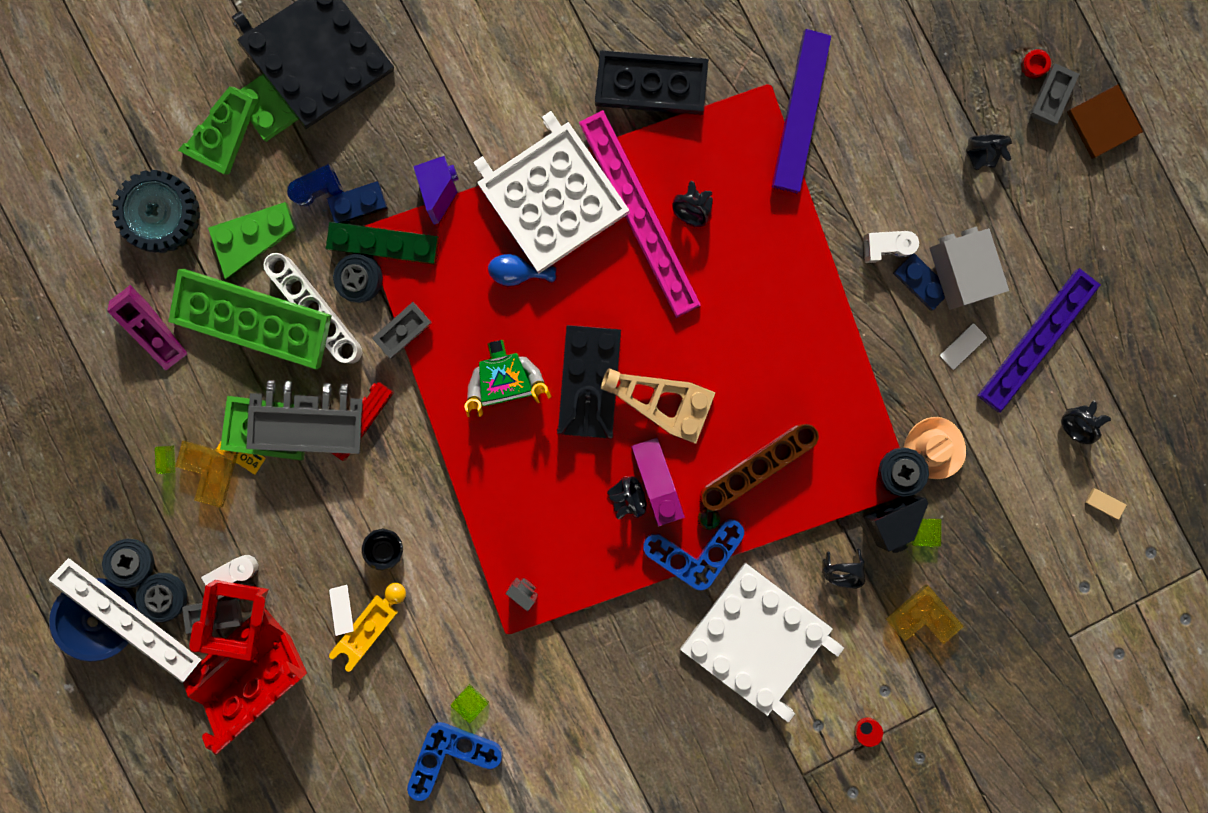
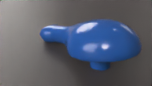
M512 254L499 255L492 259L488 265V272L491 278L506 286L518 285L529 278H544L549 282L556 280L555 267L550 266L538 274L533 266Z

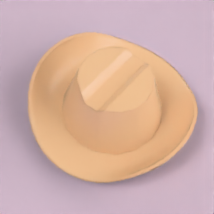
M930 417L917 423L909 432L904 443L905 448L916 450L924 457L928 464L929 479H944L952 476L962 467L966 458V445L962 433L955 424L942 417Z

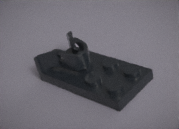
M566 326L558 435L612 439L616 395L602 390L601 384L609 368L618 372L621 329Z

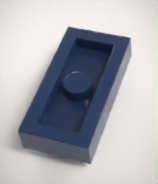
M378 181L326 198L335 223L343 224L388 209Z
M915 253L911 254L893 272L930 311L934 310L945 299L939 277Z

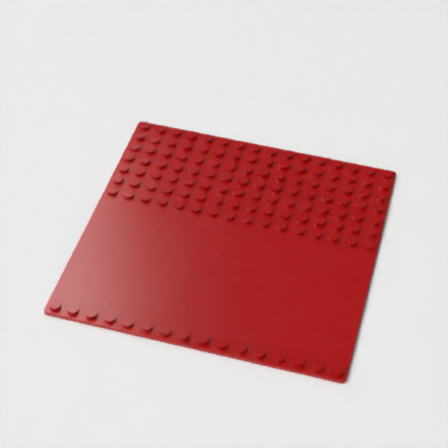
M769 84L704 106L703 115L683 113L617 137L701 306L677 318L626 217H623L551 265L556 268L555 281L549 282L544 278H529L515 286L502 285L493 280L488 272L490 261L499 255L512 254L522 258L529 265H533L479 186L457 193L437 224H433L425 205L365 226L439 237L435 265L372 257L381 268L383 275L382 285L393 317L395 318L414 302L432 322L429 327L405 347V351L506 634L510 635L675 577L673 573L645 554L643 542L648 535L660 534L697 559L720 524L725 520L733 519L738 521L744 529L743 539L731 555L734 556L901 497L888 492L879 480L878 468L880 461L886 453L900 447L804 175L799 193L772 187L785 121L773 87ZM587 147L588 151L599 165L591 147ZM690 181L695 183L696 190L700 194L704 191H712L710 196L713 198L711 208L712 219L702 227H694L683 222L673 212L672 203L674 197L678 194L685 195ZM566 326L621 329L618 372L620 374L689 382L715 392L697 442L693 443L666 432L618 396L615 398L612 439L558 435ZM499 340L504 341L507 355L518 353L520 357H527L540 370L544 383L551 394L549 399L546 393L539 394L538 400L540 403H537L532 395L485 407L482 406L483 415L481 417L478 415V409H472L469 412L470 417H467L464 407L468 397V385L474 369L479 367L480 361L491 359L487 343ZM637 384L632 396L634 399L647 405L650 402L654 389L650 386ZM662 393L658 400L657 408L667 417L673 418L677 413L682 397L677 393ZM809 424L817 429L819 439L813 448L722 509L717 510L720 515V523L716 528L708 530L699 524L698 514L703 508H706L700 500V493L705 486L794 426ZM805 428L798 433V440L802 444H806L811 438L810 432ZM654 438H658L685 518L658 526L632 449L633 445ZM780 444L775 449V455L778 459L785 458L788 454V449L784 444ZM762 459L755 460L752 464V470L755 474H761L765 470V463ZM734 475L729 480V486L733 490L739 489L743 484V479L740 475ZM633 476L638 479L645 494L647 503L645 513L639 518H635L633 514H626L621 519H617V512L614 511L613 507L614 502L609 498L607 491L615 486L623 477ZM717 490L709 491L706 495V501L710 505L717 504L720 500V493ZM707 512V525L712 526V512ZM733 525L732 528L727 526L724 529L727 533L725 539L722 540L718 537L716 542L722 543L728 550L731 545L726 542L731 536L737 537L738 533L735 531L737 526ZM658 539L656 542L650 541L648 543L651 547L650 552L659 551L664 555L660 560L665 562L667 554L673 548L669 546L666 551L660 546L661 540ZM719 547L711 548L708 553L709 559L712 562L720 561L723 558V550ZM681 554L672 556L670 560V565L674 569H681L686 563L685 557ZM704 559L700 563L705 566L709 565ZM516 577L520 581L525 578L536 587L534 592L538 595L535 603L528 611L506 595L509 586Z

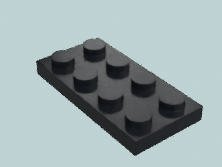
M600 50L595 106L703 115L709 59Z

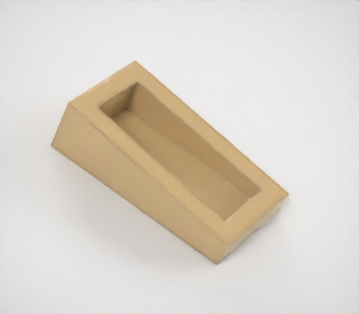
M1095 488L1092 489L1085 502L1118 520L1127 506Z

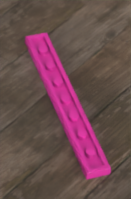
M602 110L580 121L579 125L603 173L630 210V213L625 217L675 317L677 318L701 306L604 111Z

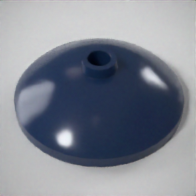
M95 578L137 610L134 599L124 587H118L107 579ZM63 592L55 600L49 617L50 633L55 644L68 656L81 661H101L118 654L128 645L129 642L100 620H98L97 626H89L87 620L94 616Z

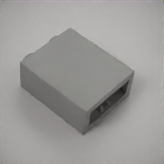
M977 227L962 231V237L958 238L955 237V234H950L939 238L940 244L929 248L949 310L1009 291L990 228L978 231Z

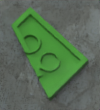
M229 86L211 108L210 115L201 125L195 128L192 132L193 136L187 143H183L178 151L222 174H230L258 99L236 87Z
M284 202L209 227L208 229L226 280H229L244 266H248L255 261V258L268 248L271 249L295 231L296 227L289 206Z

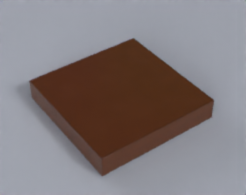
M1118 84L1067 111L1092 159L1143 132Z

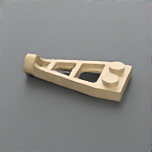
M610 368L606 371L601 384L602 390L615 394L666 432L696 443L715 396V392L693 383L620 374V372ZM642 384L654 389L649 404L645 405L633 398L632 393L635 385ZM662 393H677L682 397L677 413L673 418L667 417L657 408V403Z

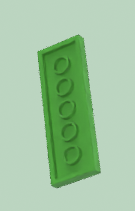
M178 269L168 322L318 369L321 368L332 315L193 271Z

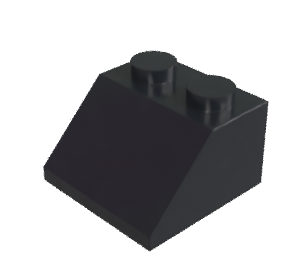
M912 495L863 516L876 546L893 553L907 549L908 543L916 538L928 506V501L924 497Z

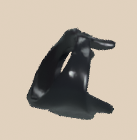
M999 134L970 137L966 152L970 157L973 168L975 170H979L983 166L995 168L1000 155L1006 161H1010L1011 156L1007 146L1012 144V140L1009 136Z
M690 181L687 193L685 195L678 194L674 197L672 203L674 214L691 226H705L712 219L711 208L713 198L710 197L712 191H704L700 194L696 190L695 183Z
M1092 401L1089 407L1084 405L1067 409L1062 416L1061 425L1073 440L1088 445L1097 442L1101 438L1102 434L1099 428L1111 421V418L1106 415L1093 416L1097 410V403Z
M633 476L623 477L615 486L607 491L609 498L614 502L613 507L614 511L617 512V519H621L626 514H633L635 518L644 515L647 503L644 491L637 478Z
M857 549L856 555L853 557V563H841L832 566L830 552L827 551L826 559H823L824 568L822 570L825 579L840 587L852 589L862 587L865 584V573L863 570L865 561L862 559L861 549ZM834 571H840V572H846V573H849V574L839 575V574H834V573H832V572H834Z

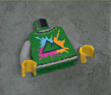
M499 340L487 343L491 359L480 361L479 367L474 369L468 385V397L464 407L467 417H470L469 412L472 409H478V415L481 417L483 415L482 406L485 407L532 395L535 401L540 403L538 400L539 394L546 393L548 399L551 397V394L544 383L540 370L527 357H520L518 353L507 355L504 341Z

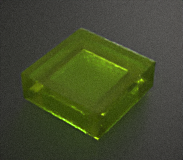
M174 445L155 447V468L157 474L176 472Z
M923 518L916 538L912 541V545L941 546V519Z
M468 684L450 706L470 724L488 705L489 701L472 685Z

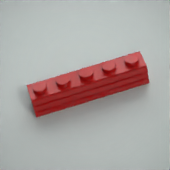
M381 382L374 383L369 389L371 393L367 398H363L361 438L394 394V391ZM351 453L332 454L341 461H346Z

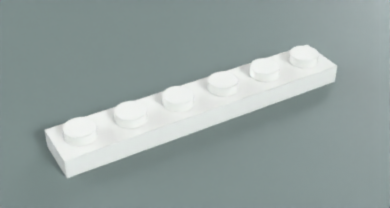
M68 558L49 578L48 582L180 682H184L201 661L194 653Z

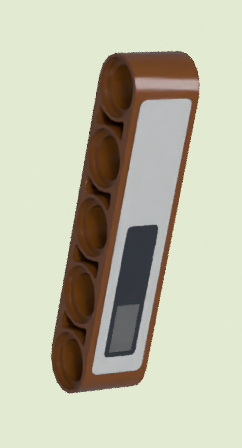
M809 424L794 426L705 486L700 493L702 504L712 511L722 509L813 448L819 439L817 429ZM804 428L811 434V438L806 444H802L798 440V433ZM780 444H784L788 449V454L783 459H778L775 455V449ZM758 459H762L765 463V470L761 474H755L752 470L753 462ZM734 475H740L743 479L742 486L737 490H733L729 486V480ZM717 490L720 493L719 502L714 505L708 504L706 501L707 493Z

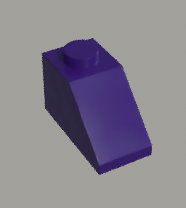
M445 156L413 166L426 210L433 224L440 222L458 192L455 181L459 180L455 166L454 164L449 166Z

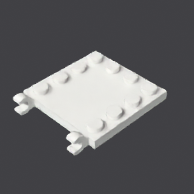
M551 111L542 117L544 125L551 134L494 172L483 156L474 162L475 167L483 177L482 180L477 182L479 187L538 274L630 213L624 201L569 122L561 126Z
M744 563L681 646L680 650L767 716L773 709L779 716L789 722L795 713L789 706L780 701L782 696L821 644L837 657L844 647L829 636L833 630L829 625L747 563Z

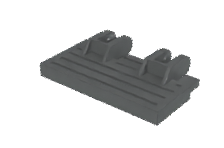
M268 380L266 406H262L263 394L250 393L246 449L360 454L363 399L351 398L350 411L347 410L348 384H341L339 390L340 410L330 409L332 388L331 384L324 383L322 409H318L319 397L294 396V408H291L292 382L285 381L283 387V407H274L276 385L275 381Z

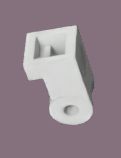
M909 231L868 233L863 236L865 263H876L882 260L881 255L893 254L900 258L907 257L916 252L919 247L918 237Z
M244 555L235 558L201 578L205 585L214 580L231 583L244 581L257 573L259 565L254 557Z

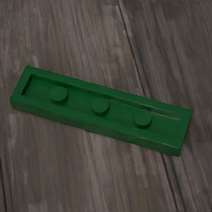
M329 222L326 249L435 265L439 237Z

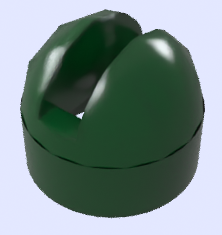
M703 508L698 514V522L703 528L711 530L719 525L720 515L717 511ZM707 512H712V526L707 525Z

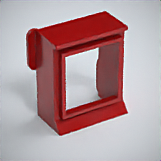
M214 580L207 584L204 590L200 621L195 622L192 626L189 649L192 652L251 661L258 654L261 625L269 589ZM218 595L253 601L248 642L212 636Z

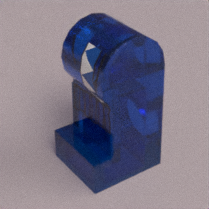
M329 164L293 180L287 188L288 197L299 206L304 207L311 205L315 198L328 192L333 196L344 192L334 168Z

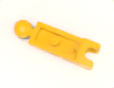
M399 583L388 585L385 589L384 600L378 595L375 596L353 624L354 631L343 636L330 652L329 658L334 659L340 653L347 654L349 662L345 666V670L351 672L398 613L392 606L404 601L406 590L403 585Z

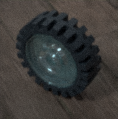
M151 170V172L141 171L140 175L133 174L130 176V181L125 180L121 184L124 188L122 190L118 189L116 195L119 196L118 199H113L112 205L116 207V210L112 211V216L116 218L117 221L114 224L116 228L120 229L119 233L127 239L126 241L145 251L167 253V251L177 250L178 246H184L187 243L185 240L193 237L194 233L192 231L197 229L199 225L196 222L197 219H200V212L197 211L199 203L195 200L196 195L185 182L172 174L158 170ZM156 207H158V209H157L158 215H157V216H154V215L156 214V211H155L154 209H155Z

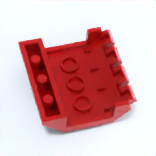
M265 608L257 650L258 654L251 661L208 654L183 682L187 696L204 706L214 736L205 732L202 735L205 747L215 755L307 674L291 636ZM251 617L226 639L248 642Z

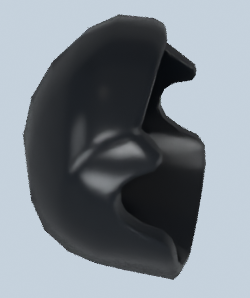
M382 528L373 530L365 537L361 553L368 566L372 569L384 571L392 569L401 560L403 544L400 537L394 531Z

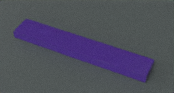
M805 29L803 32L772 182L773 188L793 193L800 192L831 35Z
M1076 269L977 397L995 411L1001 413L1101 284L1082 269Z

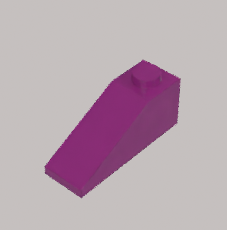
M131 285L109 301L107 312L165 370L187 355L186 350L150 304Z
M658 438L633 445L632 449L658 526L685 518Z

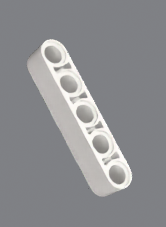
M279 253L268 255L264 261V270L289 302L304 307H309L311 303L317 302L320 312L332 315L330 323L335 324L336 333L332 337H327L325 346L335 359L347 364L358 362L362 356L360 344L294 262ZM283 260L285 264L284 270L276 274L274 271L275 263ZM300 281L302 289L298 294L293 295L291 286L294 282ZM347 344H351L354 351L353 355L345 359L342 355V348Z

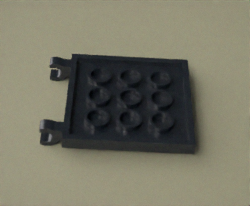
M297 0L255 28H252L248 19L241 11L232 16L234 20L233 25L242 35L237 39L238 44L305 129H308L394 71L393 64L342 0Z

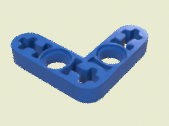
M728 519L723 521L697 559L660 534L648 535L643 542V549L649 558L693 588L705 590L712 585L742 541L744 529L736 520ZM733 525H736L735 531L738 535L736 538L731 536L726 543L731 545V547L727 550L722 543L716 542L718 537L724 540L727 536L724 529L727 526L732 528ZM658 539L661 540L660 546L666 551L669 546L673 548L667 554L665 562L660 560L664 556L657 550L654 553L650 552L651 547L648 544L650 541L656 542ZM713 547H719L723 550V558L719 562H712L708 557L709 550ZM676 554L683 555L686 559L685 566L681 569H674L670 565L672 556ZM704 559L709 566L716 569L714 572L708 569L705 573L707 581L705 583L700 581L697 584L695 583L694 573H701L705 565L700 563Z
M435 723L429 729L408 783V794L417 801H422L429 797L446 754L486 769H493L502 760L503 751L501 746L494 741L449 724ZM439 730L444 731L443 736L447 739H442L437 749L432 748L436 740V736L432 733H437ZM459 740H470L472 749L466 753L461 752L457 746ZM477 744H481L480 751L488 753L489 749H493L494 755L497 758L487 761L486 754L481 752L478 753L477 757L473 756L476 752ZM425 755L435 756L437 766L434 768L425 767L422 761ZM422 774L428 775L424 783L426 789H423L421 793L417 792V786L413 784L419 783Z

